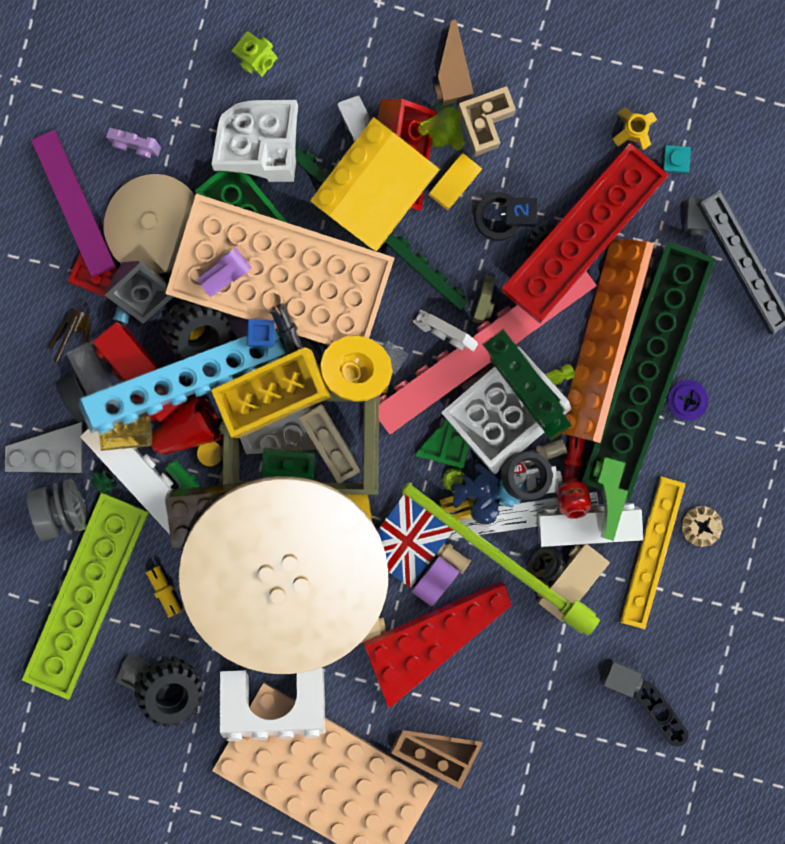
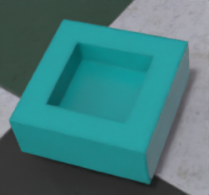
M666 145L664 147L662 170L669 173L688 174L691 147Z

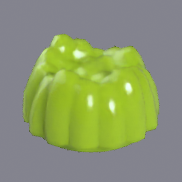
M450 468L443 473L442 482L447 490L451 491V486L454 483L464 484L461 477L464 474L462 470Z

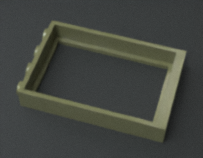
M329 391L331 397L324 400L353 402L340 398L332 391ZM380 395L368 401H357L364 402L362 483L322 484L330 486L342 494H378ZM222 420L220 432L224 435V445L220 448V459L223 461V471L220 472L219 477L220 485L250 482L239 481L240 438H231L226 424Z

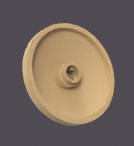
M161 174L144 175L127 182L112 197L104 217V235L110 252L120 263L140 261L159 276L172 273L196 195L179 180Z

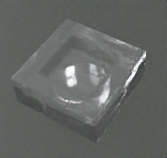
M387 340L383 348L391 359L392 374L395 376L409 354Z

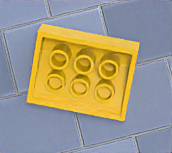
M373 117L310 201L377 252L439 171V168Z

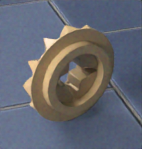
M695 507L683 519V534L695 546H710L720 539L723 530L722 518L715 510L709 507ZM694 520L698 522L708 520L706 526L711 533L702 531L698 534L699 527Z

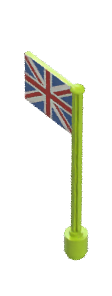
M411 482L404 485L402 488L403 497L377 531L384 546L388 572L409 588L413 586L452 532L455 531L560 609V613L563 614L561 620L580 634L584 633L589 636L600 621L596 617V613L577 599L573 602L565 600L412 486Z

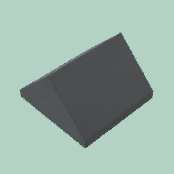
M140 261L122 262L105 291L106 297L143 324L174 297L165 294L169 283Z

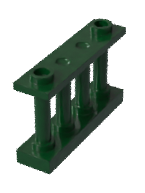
M504 329L482 344L492 357L490 359L491 363L550 441L572 426L563 414L566 411Z

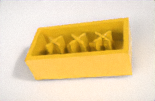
M302 348L211 390L231 438H241L331 397L328 387L322 379V374L314 354L308 348Z

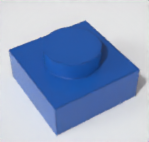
M248 319L247 347L273 348L274 320Z

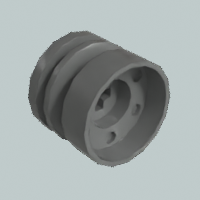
M72 479L63 481V486L60 482L54 483L53 496L46 486L27 492V504L31 521L42 542L61 537V525L68 534L74 533L75 528L78 532L87 528L85 504L81 493Z

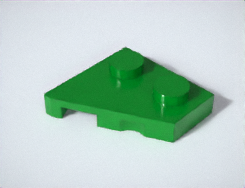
M445 419L417 451L416 456L463 468L469 445L449 421Z

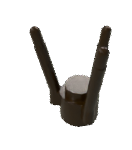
M72 308L69 314L65 315L61 326L48 345V348L52 349L65 328L67 329L55 356V363L59 362L72 332L81 333L83 329L80 366L85 367L89 331L92 323L88 322L90 315Z

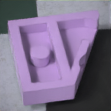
M109 128L106 136L112 142L113 147L124 151L127 150V147L137 150V155L150 159L151 155L158 157L161 146L157 141L150 137L143 139L137 137L134 133Z

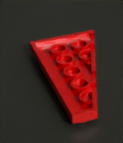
M502 581L363 642L388 708L392 707L512 606Z

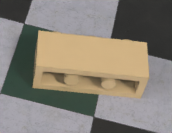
M576 544L568 554L571 558L565 565L563 564L560 567L562 573H557L555 581L552 580L549 585L547 584L549 588L567 601L573 602L575 599L580 601L610 563L588 544ZM537 593L539 598L536 601L563 622L561 620L563 616L560 613L561 610Z

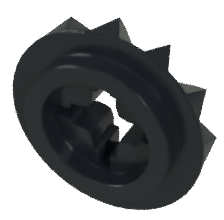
M543 547L531 556L527 565V571L547 585L549 580L555 581L557 573H562L560 567L564 564L563 554L555 547ZM544 561H545L546 563H549V564H548V567H549V568H548V570H546V571L544 570V569H545Z

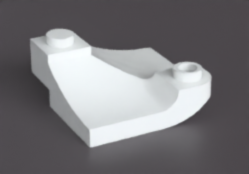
M297 100L245 101L237 103L225 111L220 117L212 159L214 171L252 174L266 178L268 182H294L297 161L295 151L298 113Z

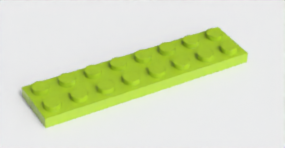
M101 493L22 681L67 700L71 698L149 515L148 511L108 494Z

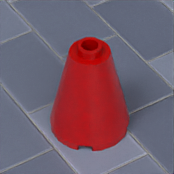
M195 395L151 433L150 445L156 453L159 452L162 455L216 442L223 438V434L216 425L220 421L219 417L206 398L200 399V396Z

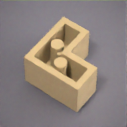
M507 86L461 102L458 105V112L474 157L499 148L500 140L493 123L514 116L516 109Z

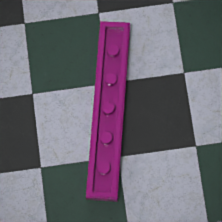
M53 130L31 140L90 275L94 278L116 268L57 132Z

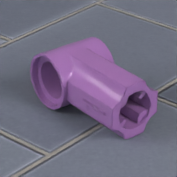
M236 247L221 258L217 265L202 274L197 281L205 292L212 297L230 282L238 280L251 270L252 267Z

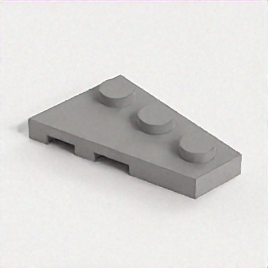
M311 408L303 409L241 437L240 440L246 454L263 453L264 448L299 451L317 450L299 420V416L310 411Z
M84 422L5 446V472L83 473V439L80 436L84 433Z

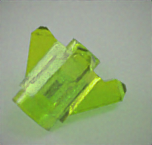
M443 108L438 115L420 123L418 131L422 135L430 134L434 148L452 145L453 149L461 150L465 144L460 127L461 115L453 108Z

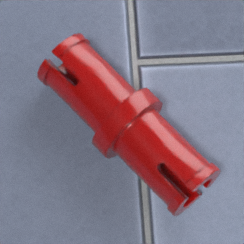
M569 437L567 458L563 461L565 470L562 485L570 477L572 479H579L580 467H583L584 464L581 461L586 439L578 438L577 448H575L577 438Z

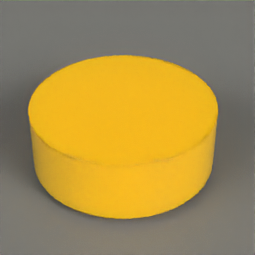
M217 442L200 445L197 451L199 461L205 466H215L220 463L221 446Z

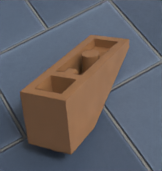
M456 20L451 21L438 74V84L434 85L437 100H442L443 106L470 100L474 95Z

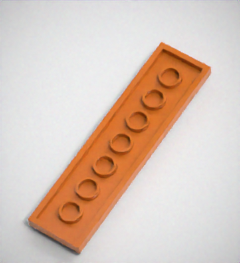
M614 238L609 245L575 369V377L573 378L568 395V401L572 409L565 416L572 426L562 434L599 443L601 441L654 244L648 241Z

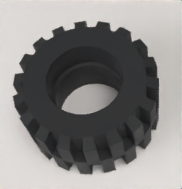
M187 300L180 301L181 305L179 306L175 304L172 307L173 311L171 313L167 312L165 316L167 321L162 322L161 327L164 329L161 332L164 339L163 342L178 361L229 343L228 340L232 339L231 324L221 311ZM205 325V331L198 339L188 340L190 334L196 328Z
M161 656L160 661H157L155 658L151 660L152 664L150 666L145 664L142 667L144 672H138L136 676L138 681L134 682L135 698L145 718L149 722L153 721L154 725L157 726L163 723L164 727H170V724L173 723L176 727L181 725L180 721L185 720V722L189 721V715H195L198 712L196 706H201L202 700L200 697L203 696L202 685L191 665H188L187 661L183 659L179 661L176 656H172L171 660L167 656ZM171 683L181 685L179 691L173 697L168 699L156 698L157 692L163 686Z

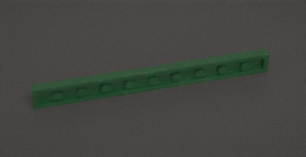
M296 147V163L322 186L331 174V171L326 167L323 169L319 168L315 164L317 159L309 151L305 150L302 152ZM390 233L383 243L460 312L467 304L464 300L467 296L458 287L455 286L452 289L445 283L448 279L438 269L433 272L427 266L429 261L418 252L415 255L408 249L410 244L402 236L399 235L396 238Z

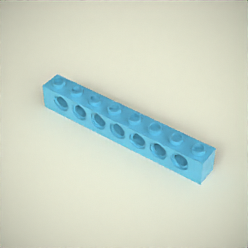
M274 328L273 348L247 347V336L84 397L80 400L79 407L90 433L98 431L99 434H103L114 429L113 425L123 421L124 425L138 420V415L147 412L148 415H152L163 410L162 406L172 403L175 406L187 400L186 397L192 394H196V396L204 395L211 391L210 387L218 384L221 386L234 380L236 377L284 357L286 352ZM249 350H257L260 353L261 358H253L250 355ZM226 359H234L237 362L238 367H229L226 363ZM202 368H211L214 371V376H205ZM181 376L187 377L191 385H181L178 378ZM157 385L163 386L167 390V394L164 396L158 395L154 391V387ZM131 395H139L143 400V404L134 405L129 397ZM107 404H114L117 406L119 413L111 415L106 412L105 406Z

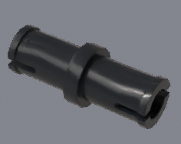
M277 304L278 310L274 306L271 307L269 312L277 325V334L283 338L289 354L296 352V349L305 348L296 332L298 329L297 325L291 321L285 304Z

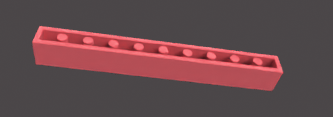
M586 271L541 323H538L518 305L513 309L508 305L497 313L499 319L491 324L487 320L476 328L478 334L472 338L478 342V346L474 352L466 347L463 350L457 348L451 353L446 350L435 358L438 363L431 368L426 364L414 374L417 378L408 383L405 379L394 387L395 394L389 398L386 394L380 397L379 421L389 434L393 433L489 364L492 357L482 344L504 329L516 344L597 285Z

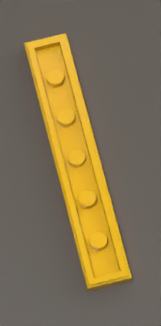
M659 477L620 623L642 629L646 628L686 483Z

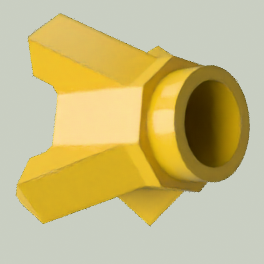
M625 107L617 113L624 122L623 131L613 138L616 145L620 146L629 140L637 142L643 150L650 146L651 142L648 136L649 125L657 121L653 112L642 115L632 113Z

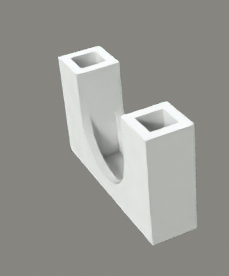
M323 668L297 673V698L295 705L287 715L276 720L259 718L250 710L249 676L246 670L221 671L220 734L223 738H227V741H241L242 737H252L253 740H266L268 736H278L279 739H292L294 735L304 734L305 738H317L319 734H325Z

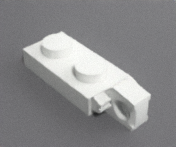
M423 310L419 311V314L413 321L424 332L432 330L431 333L442 340H445L446 337L450 338L449 343L460 350L466 347L474 352L478 346V342L467 333Z

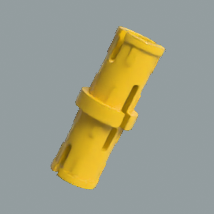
M159 565L154 568L158 578L155 577L152 569L147 571L145 574L148 576L156 592L154 595L161 601L167 617L174 616L170 605H172L176 614L183 611L172 592L174 588L172 585L169 586L161 566Z

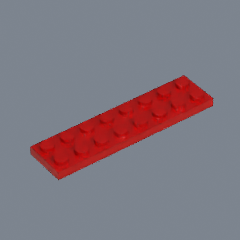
M629 143L502 287L501 291L538 323H541L669 175Z

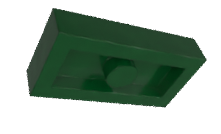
M273 448L263 449L262 475L314 478L315 452Z

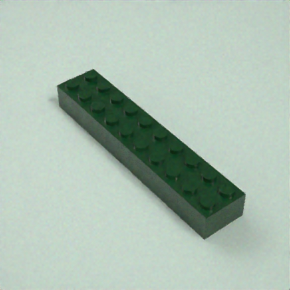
M668 241L662 245L625 349L600 443L592 441L578 480L579 482L602 490L600 483L595 482L596 476H593L596 461L601 462V458L606 457L623 462L625 466L618 488L628 491L626 499L630 500L716 258Z

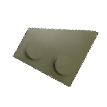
M485 276L472 322L482 324L484 319L488 320L494 307V303H491L490 300L495 277Z

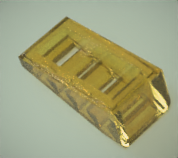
M141 417L126 425L122 423L114 426V429L99 434L101 451L152 446L150 417Z

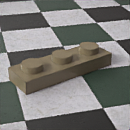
M322 404L299 416L300 422L338 484L361 472L360 466Z

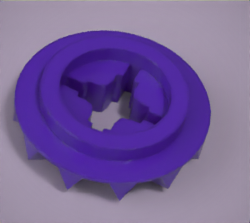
M692 380L681 381L675 384L668 393L667 404L671 413L681 420H695L701 417L708 407V394L705 388L698 382ZM692 390L691 399L698 404L688 405L683 410L684 402L678 396H687Z

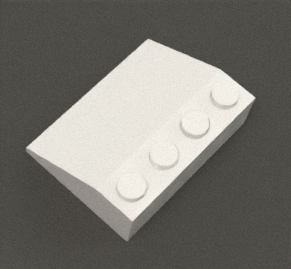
M518 346L522 354L566 411L563 413L565 415L572 409L568 399ZM495 367L441 412L494 475L502 469L509 457L515 453L522 452L544 433Z

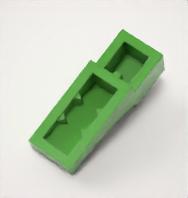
M602 457L601 462L596 461L593 470V476H596L595 482L600 483L604 499V520L600 537L614 541L628 491L618 488L625 463Z

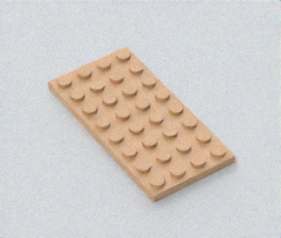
M196 194L165 294L252 320H274L269 309L274 306L278 310L276 305L284 303L291 321L297 325L298 329L296 332L298 336L331 345L333 342L346 336L370 337L394 257ZM237 247L252 269L210 297L197 279L217 265L221 258ZM274 321V328L278 329Z
M264 682L251 703L250 710L259 718L276 720L287 715L294 707L296 700ZM325 718V734H319L317 738H305L304 734L294 735L292 739H279L278 736H268L266 740H253L252 737H242L241 741H229L212 770L336 844H404L438 787V783L327 718Z

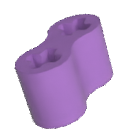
M438 556L418 580L411 592L432 607L451 585L459 571Z

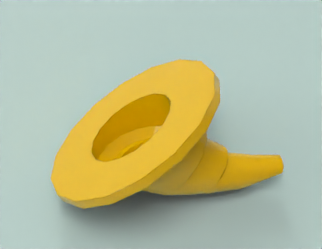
M346 336L333 342L324 352L320 365L322 379L329 390L340 398L353 402L368 401L379 396L381 393L386 394L393 372L391 359L385 349L374 340L362 336Z

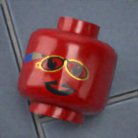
M577 479L566 480L556 491L559 511L569 519H579L586 516L592 507L589 487Z

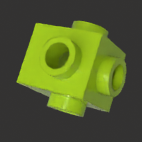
M248 31L232 49V52L241 61L239 65L249 74H252L254 71L261 77L273 66V63L278 58L271 50L274 46L266 38L261 37L258 39Z

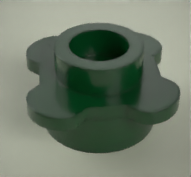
M98 469L97 473L94 472L92 474L93 479L91 483L99 492L106 494L117 487L114 477L108 471Z

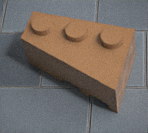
M400 729L389 752L461 789L483 742Z

